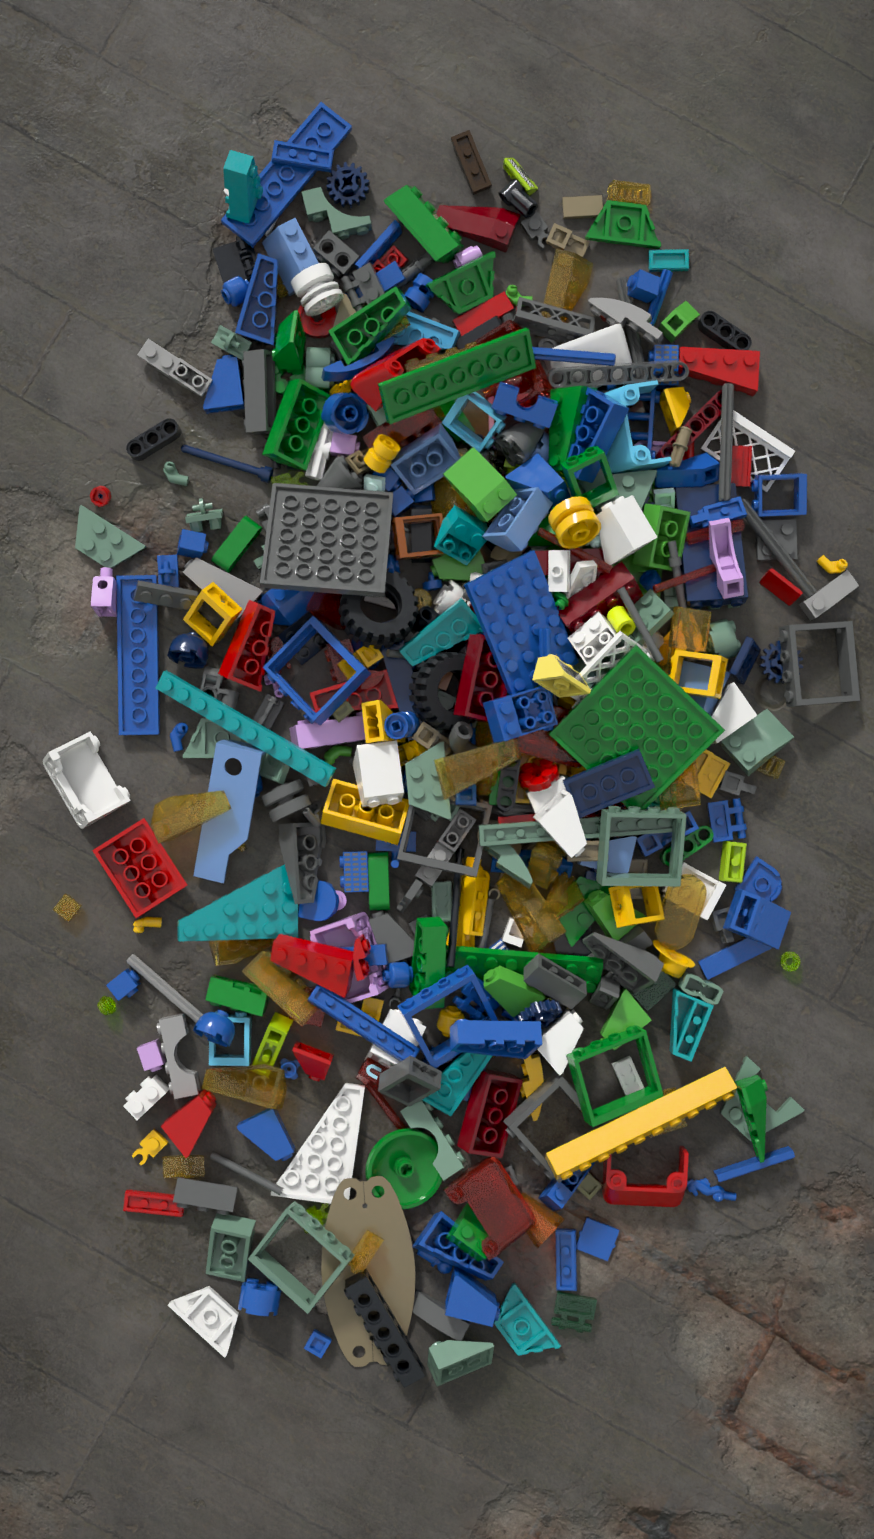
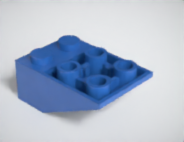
M542 686L483 703L494 743L507 741L558 724L549 691Z
M745 890L735 891L723 929L779 950L791 912L758 895Z

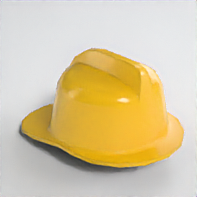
M653 940V945L660 952L659 960L664 963L662 968L664 973L680 978L688 967L693 968L695 966V963L687 956L676 952L661 941Z

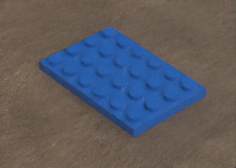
M535 550L529 551L464 584L509 695L529 690L539 685L532 679L537 660L540 657V629L549 628L551 630L552 655L558 656L561 661L571 666L579 663L573 646L568 640L569 636L563 621L558 615L559 611L555 607L552 593L549 592V586Z

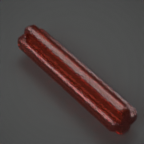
M743 519L731 521L732 533L744 530L745 524ZM709 527L686 533L688 544L709 540Z

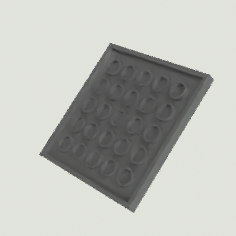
M273 483L260 588L385 597L393 492Z

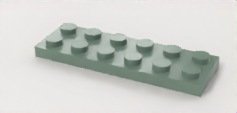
M652 589L634 604L651 636L675 614ZM636 626L634 632L628 637L642 646L645 641ZM621 639L616 648L624 647L625 641ZM624 652L615 654V660L624 657ZM611 655L605 656L601 663L609 662ZM581 657L578 659L579 663L572 666L579 673L587 666ZM610 667L601 669V675L607 674L610 671ZM597 670L591 671L587 678L596 676ZM596 682L587 685L591 689L596 685Z

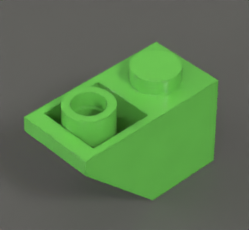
M685 301L661 322L658 330L663 332V335L673 343L700 314Z

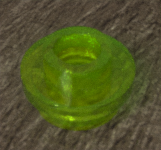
M785 952L780 958V965L786 971H795L800 966V957L794 952ZM788 958L793 959V963L791 965L787 964Z
M107 996L100 998L97 1003L100 1012L104 1015L113 1014L116 1011L115 1001Z

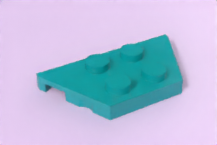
M512 1283L500 1307L498 1321L494 1320L495 1326L518 1356L528 1354L529 1352H541L543 1349L560 1348L561 1344L516 1283Z

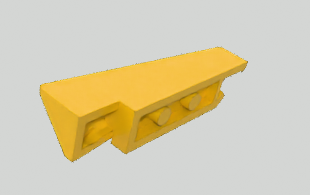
M467 857L465 866L473 868L475 858ZM480 860L477 878L462 876L456 946L475 947V936H483L490 875L488 871L483 870L481 866L482 860ZM448 933L446 945H448V943H449V933Z

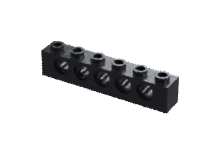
M367 1268L346 1279L344 1293L348 1300L352 1299L354 1302V1310L359 1317L362 1316L364 1319V1327L368 1333L371 1332L374 1336L373 1341L377 1349L383 1351L384 1361L387 1366L391 1365L393 1368V1375L396 1381L401 1382L405 1388L424 1378L425 1368ZM367 1294L368 1297L361 1298L360 1295ZM371 1311H377L378 1313L373 1315V1314H370L369 1312H371ZM382 1327L388 1328L386 1331L379 1330ZM397 1344L396 1347H390L389 1345ZM401 1360H406V1361H407V1362L404 1363V1364L399 1363V1361H401Z

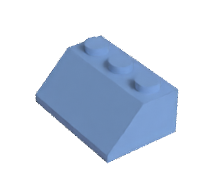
M296 218L278 226L262 242L268 256L277 259L279 262L278 275L288 295L295 294L291 286L292 279L304 269L319 263Z
M440 423L400 449L395 459L391 460V466L415 495L444 476L443 473L461 457L452 437Z
M538 487L515 489L514 491L517 496L498 512L482 537L509 552L524 550L528 545L529 539L538 530L539 524L548 515L549 509L553 504Z

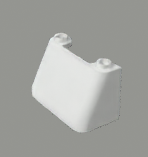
M621 324L609 326L552 348L613 353L616 355L615 364L632 363ZM544 360L548 372L556 367L594 365ZM616 369L613 372V378H621L622 370ZM596 370L593 373V380L601 379V370ZM577 371L573 374L572 379L574 382L582 379V372ZM555 373L552 376L554 383H559L562 380L561 373ZM587 386V387L598 388V387H601V386Z
M91 731L48 752L43 759V765L81 829L93 824L131 801L128 790L120 785L116 786L97 753L100 742L95 735H92Z

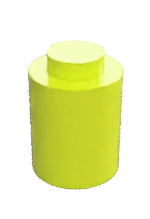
M623 606L613 607L608 612L607 619L616 633L621 631L629 636L634 632L636 625Z

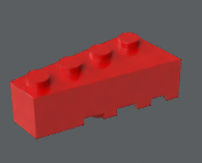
M696 347L679 348L678 360L688 366V377L705 380L717 386H723L726 383L733 384L734 391L744 392L750 396H754L757 393L760 351ZM678 365V374H681L683 368L681 365Z
M248 601L218 672L219 675L261 692L262 675L265 673L263 666L269 651L267 646L272 633L275 610L254 601Z
M279 934L274 940L270 961L344 998L347 996L351 989L354 972L353 951Z

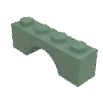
M420 1100L410 1107L407 1106L400 1112L411 1129L425 1128L435 1136L438 1142V1154L433 1165L443 1181H446L466 1167L464 1164L466 1159L460 1151L456 1152L453 1147L455 1144L450 1134H445L442 1129L444 1124L439 1117L435 1118L431 1112L433 1107Z

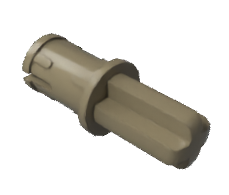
M682 426L679 428L676 442L672 444L673 450L670 456L672 461L669 462L672 467L678 468L680 466L684 453L688 450L687 444L692 434V430L688 427Z

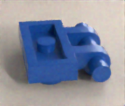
M740 798L732 799L733 807L730 808L728 807V800L707 803L710 828L713 831V843L733 840L732 832L737 831L738 839L746 838L745 830H747L742 813L744 812V806H741ZM735 813L736 825H731L730 814Z
M477 977L494 1011L500 1004L484 989V982ZM472 983L465 984L461 988L464 996L460 998L456 995L452 1002L457 1005L459 1010L467 1012L471 1019L480 1021L486 1017L482 1014L485 1009ZM474 1001L478 1005L473 1008L469 1003Z

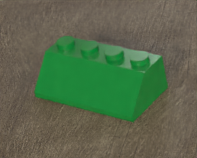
M405 185L388 196L384 203L436 262L448 264L454 255L464 247L460 242L462 238L455 231L451 232L447 227L449 223L442 216H437L434 212L436 210L429 201L425 202L421 197L423 194L416 186Z
M302 379L288 381L262 455L277 463L304 471L307 470L324 423L321 418L323 406L331 395Z

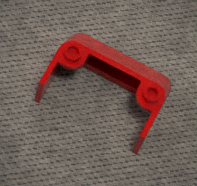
M680 1146L679 1172L671 1173L667 1177L666 1185L626 1183L627 1180L623 1171L611 1169V1154L607 1160L603 1161L602 1195L608 1204L677 1207L681 1204L688 1179L689 1153L684 1146Z

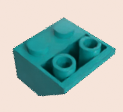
M454 505L442 521L434 547L459 562L468 565L487 541L482 537L488 529L487 523L480 521L477 517Z

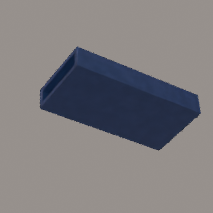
M731 483L732 499L737 497L735 483ZM719 484L675 487V509L691 512L690 516L697 515L698 510H701L704 506L721 502L719 501ZM740 519L731 521V531L737 563L743 576L744 595L726 599L722 597L717 587L716 567L710 558L709 528H703L702 525L691 528L688 523L681 558L682 565H680L687 607L700 609L703 606L719 608L723 605L731 604L732 607H738L745 604L748 599Z

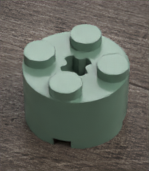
M724 618L700 626L699 630L703 629V634H700L706 648L703 650L704 654L720 655L727 659L737 656L741 649V643L736 639V626L733 620L728 621Z

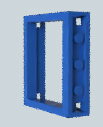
M312 616L263 666L268 673L266 675L268 679L280 685L279 691L286 697L289 695L293 699L291 703L298 710L302 709L305 712L303 716L311 724L315 722L320 726L371 675L368 669L315 616ZM318 631L356 673L316 713L282 677L279 671Z
M468 965L461 969L458 968L454 973L441 978L437 983L422 989L420 993L406 999L405 1002L397 1006L426 1061L434 1068L462 1052L451 1051L450 1039L429 1050L411 1016L471 982L488 1015L480 1021H498L475 973Z

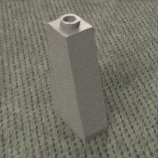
M197 557L194 560H189L184 566L185 570L183 573L199 588L203 590L214 582L243 609L235 620L237 623L241 620L248 601L251 600L257 603L265 594L261 589Z

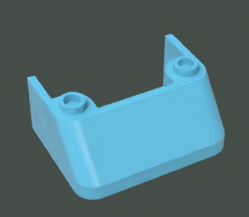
M658 380L625 385L604 394L624 406H632L637 403L640 394L650 393L658 385ZM627 415L606 455L612 474L661 468L672 461L671 457L651 460L650 451L646 446H633Z

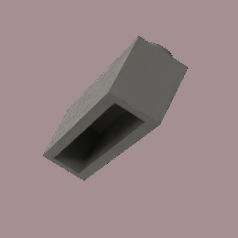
M265 349L243 351L244 426L246 433L255 435L270 434L276 417L275 361L272 359V351Z

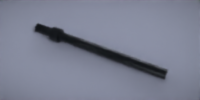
M457 848L455 864L465 866L463 864L465 849ZM454 874L446 966L450 968L455 967L462 875Z

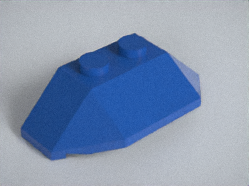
M270 589L257 603L275 610L273 624L290 626L308 611L311 612L324 600V593Z

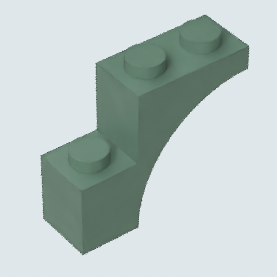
M321 187L302 191L309 222H320L328 217L332 233L340 240H345L354 234L365 235L372 230L370 216H350L338 211L327 201Z

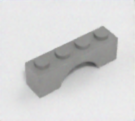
M181 1013L162 1017L159 1023H157V1031L159 1035H162L163 1039L161 1051L163 1055H166L167 1059L165 1071L167 1075L170 1074V1093L174 1094V1099L198 1095L201 1092L198 1073L186 1068L180 1062L177 1053L180 1040L189 1033L186 1014Z

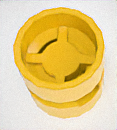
M380 434L373 442L374 448H370L364 456V462L372 470L378 473H385L392 463L391 460L395 459L399 453L400 446L391 437Z

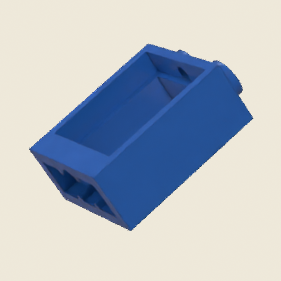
M807 474L755 475V480H752L751 485L752 492H754V500H752L751 507L759 517L807 515ZM794 479V509L762 510V480Z

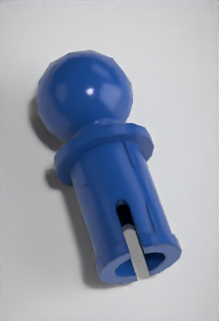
M420 1250L417 1252V1255L430 1262L432 1267L437 1265L440 1273L447 1274L451 1272L452 1265Z

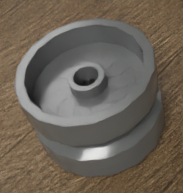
M301 779L282 784L260 797L265 807L278 804V807L270 810L268 813L272 823L312 805L308 795H302L297 798L294 796L304 790Z

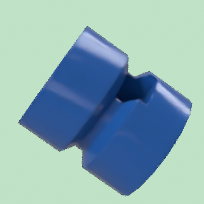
M422 273L417 275L412 282L413 287H409L404 294L409 305L420 312H424L430 304L429 299L435 297V294L426 287V284L433 280Z
M411 711L390 714L384 723L385 732L392 739L411 737L420 726L419 718Z

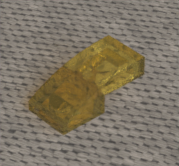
M183 1155L162 1157L163 1178L205 1176L204 1155H189L187 1158Z

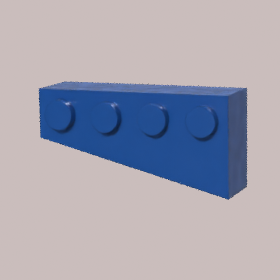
M258 253L235 333L275 347L279 262L277 259Z
M587 387L585 394L588 395L585 405H582L580 413L583 415L580 426H576L575 444H571L568 458L577 456L593 446H598L607 455L629 408L603 392ZM599 460L574 472L575 477L579 480L593 483L601 467Z
M459 1019L450 1027V1049L455 1052L527 1059L542 1045L541 1021H479Z
M442 1211L435 1213L412 1247L485 1281L493 1279L504 1262L492 1252L482 1261H477L446 1238L455 1222Z

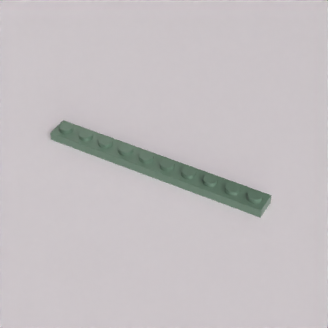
M601 816L579 818L585 839L599 838ZM611 817L610 837L672 832L673 818ZM537 821L478 825L480 846L554 841Z

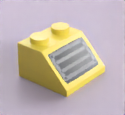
M552 654L538 658L532 679L534 682L559 698L590 694L591 689L582 675L574 670L571 665L564 663L558 656Z

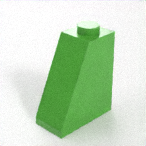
M479 550L468 565L446 554L433 559V565L430 568L434 577L438 576L439 580L468 583L470 582L471 573L477 572L483 575L481 564L485 562Z
M599 889L590 893L588 898L583 901L605 935L618 941L636 926L617 928L610 895ZM634 909L636 919L646 917L643 913Z
M498 966L484 974V989L512 1017L525 1011L524 1008L530 1007L531 1003L545 999V995L541 991L524 982V975L505 967Z
M625 987L620 990L619 997L614 1002L600 1031L603 1036L600 1040L608 1038L612 1033H621L629 1026L636 1025L643 1028L652 1021Z

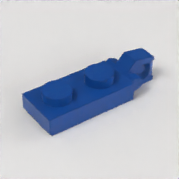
M741 496L729 501H722L702 507L701 510H698L697 515L690 516L689 524L691 528L701 525L703 528H709V521L725 518L735 521L745 518L747 512Z

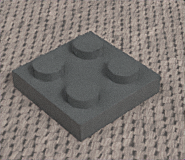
M796 519L762 520L792 560H797ZM755 532L756 561H778Z

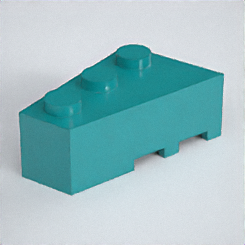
M233 150L229 151L223 168L224 188L229 191V196L225 197V203L229 204L226 217L249 224L257 200L262 197L263 187L260 183V176L257 172L258 167L255 164L254 157Z
M673 988L669 1051L675 1056L692 1062L714 1005Z

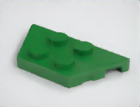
M607 200L585 236V240L653 249L661 247L660 240L658 241L654 231L655 226L649 217L648 208L642 204Z
M491 251L427 283L426 287L453 312L461 314L493 298L495 271H493V260L496 258V254L494 251Z
M578 876L554 904L553 908L571 947L595 921V918L583 901L588 898L590 893L598 889L610 895L609 888L614 886H601L597 881Z

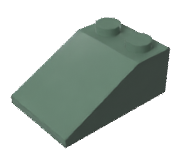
M766 709L723 739L721 746L745 774L750 776L794 739V736Z
M216 1213L210 1231L206 1274L245 1282L256 1220Z
M454 1340L433 1343L428 1350L427 1366L436 1386L492 1364L494 1345L488 1342Z

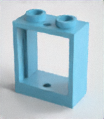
M475 391L457 398L442 424L480 453L485 448L488 450L495 441L493 437L496 433L499 434L506 425L504 421L507 416L495 413V409L491 408L492 404ZM469 401L496 420L484 440L458 420V417Z
M237 1011L235 1015H229L228 1018L232 1022L244 1023V1055L216 1054V1044L209 1041V1066H249L251 1064L252 1015H247V1012Z

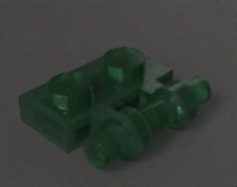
M557 1291L553 1311L556 1314H561L560 1318L552 1317L551 1325L558 1326L559 1329L563 1330L565 1328L574 1329L579 1333H583V1331L591 1332L592 1324L585 1323V1319L594 1320L597 1299ZM567 1317H578V1321L567 1320Z

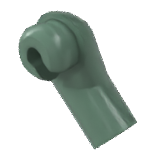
M171 461L166 462L163 471L168 481L188 486L189 476L179 475L175 464Z

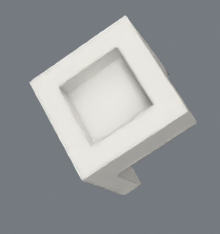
M509 917L502 941L522 947L523 937L528 924Z

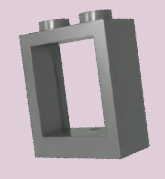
M409 1056L380 1074L378 1092L410 1107L441 1089L442 1071ZM410 1079L416 1082V1084L410 1087L401 1082Z

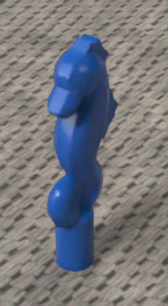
M706 1178L700 1180L690 1179L687 1181L688 1191L692 1192L695 1196L698 1195V1190L706 1196L713 1195V1199L716 1202H721L723 1199L736 1200V1193L725 1191L721 1186L710 1187L711 1184Z

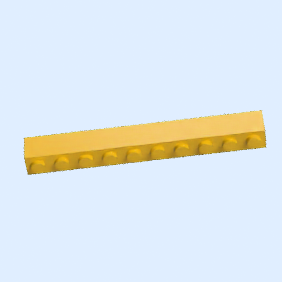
M723 1067L547 1152L545 1158L556 1180L560 1178L566 1180L573 1176V1172L579 1169L584 1171L592 1166L591 1163L597 1160L603 1162L610 1157V1154L617 1152V1154L628 1149L627 1146L635 1143V1145L640 1144L646 1140L645 1137L651 1134L656 1136L664 1131L663 1128L669 1125L671 1127L677 1126L682 1122L681 1119L686 1117L691 1119L697 1116L699 1111L704 1108L706 1110L712 1109L717 1105L716 1102L723 1100L725 1102L735 1096L737 1086L726 1067Z

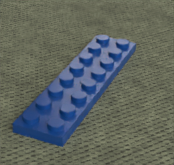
M320 102L287 142L335 151L351 132L352 126L324 103ZM271 160L259 174L263 194L261 199L257 200L249 224L227 218L226 214L221 219V223L253 248L318 170L273 163Z
M116 576L119 735H160L159 690L155 689L159 682L158 605L134 601L138 580L158 584V576Z

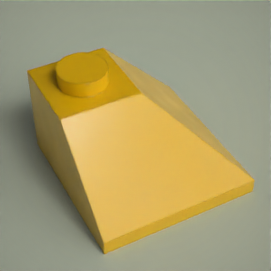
M684 387L667 388L660 395L659 403L670 436L677 433L690 407L691 398L689 393L685 392Z

